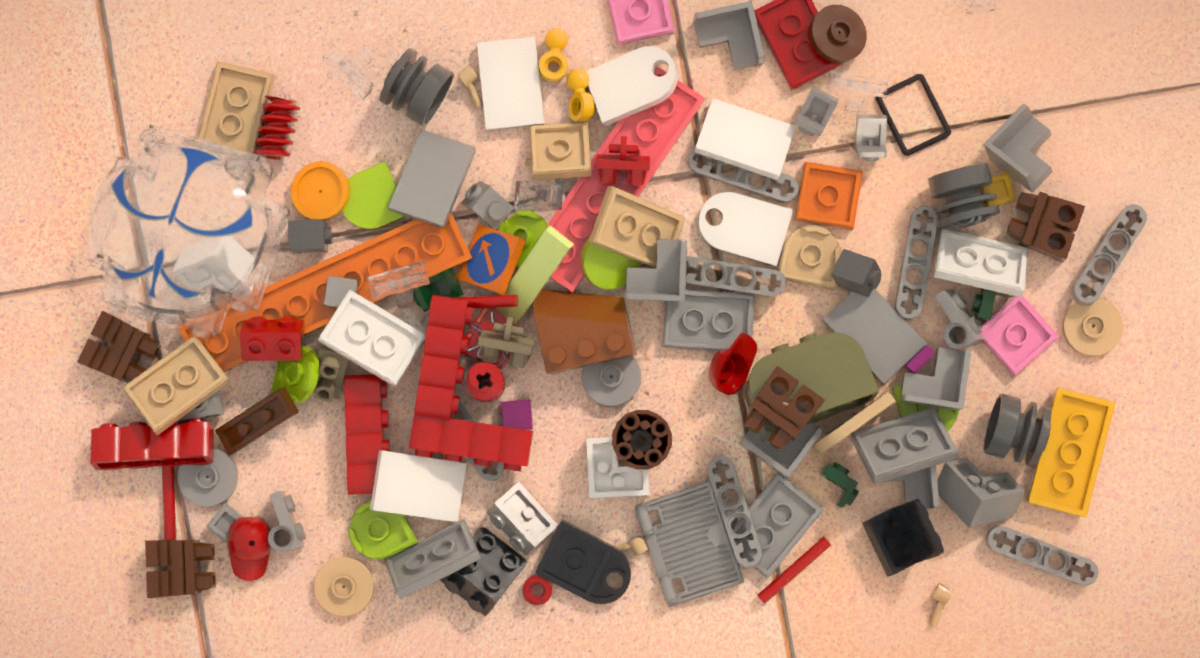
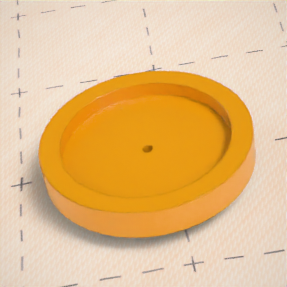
M323 161L313 162L304 166L296 174L291 187V197L294 206L303 216L312 220L324 219L326 221L336 217L344 210L350 196V185L344 172L337 166Z

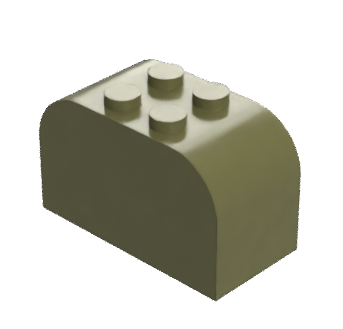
M816 333L800 338V343L789 347L786 343L772 348V354L764 356L753 366L745 388V398L750 408V405L776 366H779L799 381L789 398L793 399L804 384L825 399L823 405L807 425L870 403L879 392L862 347L855 339L843 333H827L819 337L816 336ZM767 422L758 432L761 441L768 440L776 429Z

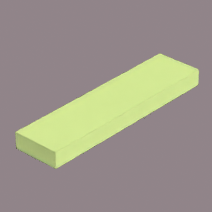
M549 226L514 275L505 292V295L518 296V306L496 307L495 309L506 318L508 316L514 317L513 324L517 325L574 244L552 226Z

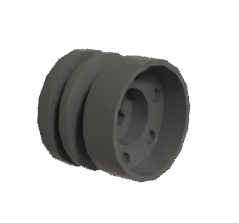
M409 48L394 63L386 76L379 101L388 105L393 100L392 109L395 111L400 110L408 102L406 117L424 127L432 119L443 102L452 84L454 73L438 63L431 67L428 72H425L428 61L427 57L422 55L416 61L417 51Z
M987 163L950 170L927 179L932 198H946L947 203L935 209L936 214L950 213V216L938 220L939 228L952 227L958 229L983 223L990 217L1000 213L999 205L987 207L984 205L997 198L996 194L981 193L982 188L993 183Z
M1002 393L999 394L989 418L984 439V453L1005 458L1010 448L1013 447L1014 462L1021 463L1025 456L1026 465L1035 467L1047 446L1050 436L1051 407L1041 405L1037 412V404L1030 402L1024 413H1021L1020 398Z

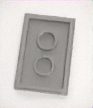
M420 129L388 206L389 211L444 229L476 153V148Z
M874 288L869 297L851 292L822 320L834 333L846 334L860 344L872 374L882 384H885L927 344Z
M686 289L685 302H665L662 347L720 351L729 349L742 332L752 337L755 294Z
M934 407L851 433V440L874 485L958 458V450Z
M778 472L748 507L763 550L762 562L755 569L768 579L824 510ZM739 518L732 527L733 532L736 534L745 533L748 529V522L744 518ZM753 535L745 540H736V545L741 542L743 543L745 553L741 557L746 558L749 562L754 561L753 555L757 554V550H752L747 541L753 540Z
M462 519L424 538L419 543L400 553L386 558L385 562L395 591L399 598L402 599L482 558L465 519Z

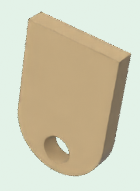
M889 392L880 395L815 442L813 446L819 454H822L896 401Z

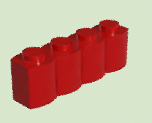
M432 295L414 414L450 420L452 413H458L460 396L455 395L456 384H462L465 368L464 366H459L461 354H467L469 337L464 336L465 325H471L474 310V307H468L469 300Z
M374 374L345 375L348 495L372 494L379 450L390 452L389 440H384V428H389L388 410H383V398H388V383Z
M414 414L409 448L415 449L416 456L432 458L433 452L445 454L444 460L462 463V458L468 457L474 458V465L491 467L492 461L504 463L503 469L521 472L522 466L528 467L534 431L453 418L447 420Z
M192 418L187 423L182 424L175 422L159 435H156L147 423L138 421L131 422L129 426L125 427L105 423L101 424L100 428L91 429L90 464L95 470L206 465L214 461V428L210 422H206L202 418Z

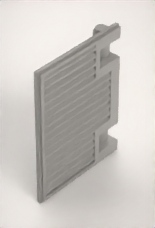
M710 480L635 506L642 533H644L665 601H667L669 607L745 582ZM657 509L662 523L653 526L648 512ZM680 577L685 591L676 594L671 580Z

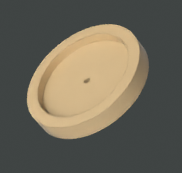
M1099 297L1089 306H1083L1077 302L1071 305L1065 313L1062 329L1065 340L1073 350L1085 356H1099L1111 351L1118 344L1123 333V321L1118 309L1108 300Z
M352 557L334 558L325 563L318 571L314 582L315 596L321 607L330 614L341 617L355 615L365 609L373 597L374 579L372 573L358 559Z

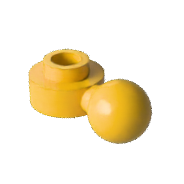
M553 28L545 36V44L549 48V52H546L540 58L539 73L546 81L558 82L568 72L567 58L561 53V50L568 44V36L564 30ZM556 64L559 69L556 72H551L548 70V66Z
M573 69L566 78L568 87L574 92L569 100V115L573 121L587 122L596 110L592 95L585 92L589 84V75L583 69Z

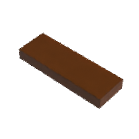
M282 387L217 428L215 432L230 456L292 418L299 411L286 388Z

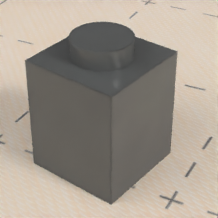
M324 219L288 221L289 251L293 254L328 252V244L333 243L332 227H327V222Z
M843 249L831 273L838 287L867 297L870 296L873 288L876 289L882 277L881 270L875 259Z

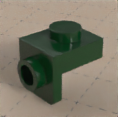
M452 268L412 285L414 300L424 312L430 310L432 295L453 298L464 295Z
M981 288L980 295L975 294L971 311L975 312L974 317L978 321L986 322L990 319L995 296L1011 298L1013 295Z
M834 462L832 466L825 464L819 475L844 489L836 506L839 508H843L845 504L851 506L859 493V490L855 489L859 482L847 476L850 472L848 469Z

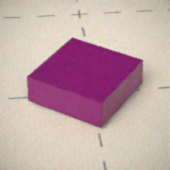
M928 344L925 345L903 368L909 373H916L934 355L935 351Z
M530 399L501 402L502 423L504 427L524 430L533 429Z

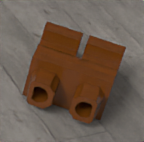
M1021 192L1015 208L1030 213L1027 223L1012 218L1006 234L1019 240L1020 246L1052 257L1051 259L1063 263L1069 254L1075 237L1074 233L1077 231L1085 206L1050 196L1043 192H1039L1037 195Z
M101 311L91 335L109 344L105 346L88 338L77 362L128 383V381L131 382L147 370L137 365L141 354L155 359L161 345L151 339L150 334L105 311Z
M776 366L750 405V413L744 426L758 434L766 422L776 429L767 442L780 451L790 440L794 441L823 405L825 399L804 384L793 399L789 398L799 381L779 366Z
M145 540L146 567L166 566L167 569L146 572L147 598L199 594L203 590L216 587L215 572H201L200 561L214 560V544L200 543L199 540Z

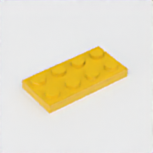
M1060 387L1055 389L1051 405L1050 436L1047 446L1035 467L1027 503L1087 518L1115 402Z

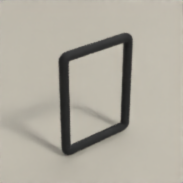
M916 74L877 93L876 101L883 115H886L887 123L905 156L914 154L950 136L951 129L924 75ZM920 80L945 132L907 150L882 97Z

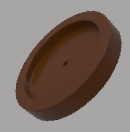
M843 5L824 7L813 17L809 27V37L813 48L821 57L833 63H846L853 60L863 51L866 44L867 32L864 22L855 11Z

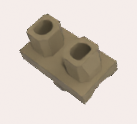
M508 316L506 325L494 323L493 331L482 329L478 340V346H481V360L497 363L499 350L511 352L510 366L524 368L528 356L532 354L535 339L523 337L524 328L513 326L514 317Z
M321 344L318 355L319 377L313 393H315L314 398L331 402L332 398H340L349 360Z

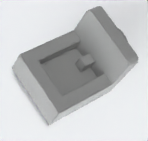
M813 86L794 123L806 135L821 136L840 99Z
M856 115L855 151L857 157H862L865 161H877L879 158L887 157L885 147L886 115Z
M482 181L472 185L465 194L466 198L462 201L465 207L472 210L495 230L514 209L499 193Z

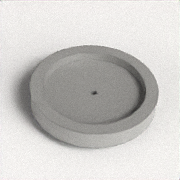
M632 356L583 367L582 383L587 395L594 402L607 407H616L627 403L636 395L641 383V371L636 359Z
M214 448L213 463L206 465H181L179 467L178 484L180 490L189 501L196 505L205 507L220 505L232 496L237 487V466L226 452Z

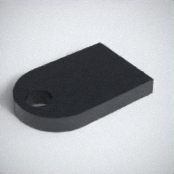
M562 519L535 574L589 602L607 604L616 601L626 592L631 580V566L628 558L619 548ZM610 573H618L623 578V584L619 588H611L606 582V577Z

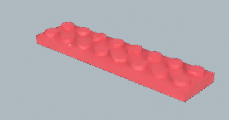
M660 67L655 69V76L661 77L667 73ZM678 80L675 90L665 101L617 122L591 160V176L578 179L548 223L549 226H552L574 244L551 276L552 280L572 293L575 291L584 277L581 251L592 233L608 186L616 187L639 197L705 101L703 96ZM621 136H627V145H638V154L626 155L650 156V171L646 170L644 185L628 184L629 170L617 169L615 184H602L600 182L599 169L596 168L597 154L620 155V153H609V144L621 145Z

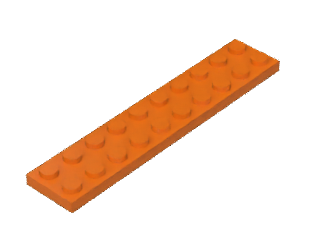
M452 212L444 229L413 220L181 325L178 329L184 342L196 335L222 371L226 372L248 362L241 359L240 331L244 320L256 316L265 317L266 320H278L281 317L292 316L296 320H304L305 331L303 336L327 326L338 309L336 307L324 306L328 276L358 280L357 294L375 304L411 288L415 283L447 269L455 268L472 259V256Z

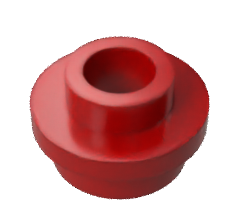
M539 575L531 576L523 585V596L532 605H542L552 595L551 583ZM536 584L541 585L543 588V593L540 596H535L532 593V587Z

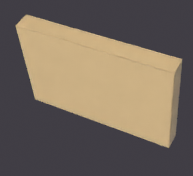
M217 61L196 146L254 161L255 155L252 153L258 147L255 140L261 136L257 130L258 127L264 124L260 121L261 115H266V111L262 107L263 104L269 103L265 95L271 96L275 75Z
M608 186L589 242L648 267L657 268L658 238L678 239L686 217L616 187Z
M194 335L122 387V389L156 435H159L230 383V380L196 335Z

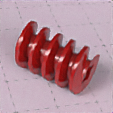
M265 95V98L272 103L263 104L262 109L269 114L261 115L260 121L267 126L258 127L257 132L265 137L255 140V143L262 149L253 150L252 154L281 160V157L291 155L283 147L293 145V141L286 138V134L296 132V130L288 126L289 123L298 122V118L291 115V111H299L301 107L290 100Z
M480 362L468 370L466 386L469 393L475 399L481 402H493L503 394L505 378L496 365L489 362ZM491 376L492 386L490 388L485 386L481 389L482 384L479 380L482 377L487 379Z

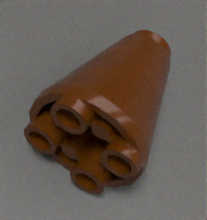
M635 410L626 413L617 422L612 433V446L616 456L624 465L635 470H648L658 466L667 458L672 447V433L668 423L659 414L650 410ZM638 436L646 438L647 444L644 447L636 445L635 440Z

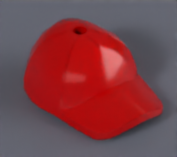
M743 332L740 333L729 349L718 351L712 358L708 377L711 385L717 391L726 395H733L740 391L745 384L758 348L751 336Z
M242 516L234 520L229 527L227 535V546L233 573L239 579L245 581H254L261 578L266 572L271 550L268 535L271 529L268 523L258 516ZM254 541V544L250 545L249 542Z

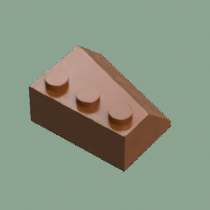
M542 289L533 302L534 319L547 374L552 375L637 356L624 297Z

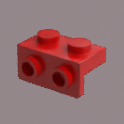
M256 316L244 320L240 331L241 359L243 361L301 360V341L305 331L304 320H296L292 316L281 317L278 320H266L265 317Z

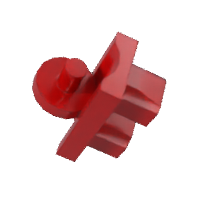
M621 136V145L609 144V153H620V155L597 154L596 168L599 169V177L602 184H615L617 169L629 170L628 184L644 185L646 170L650 171V156L626 155L638 154V145H627V136Z

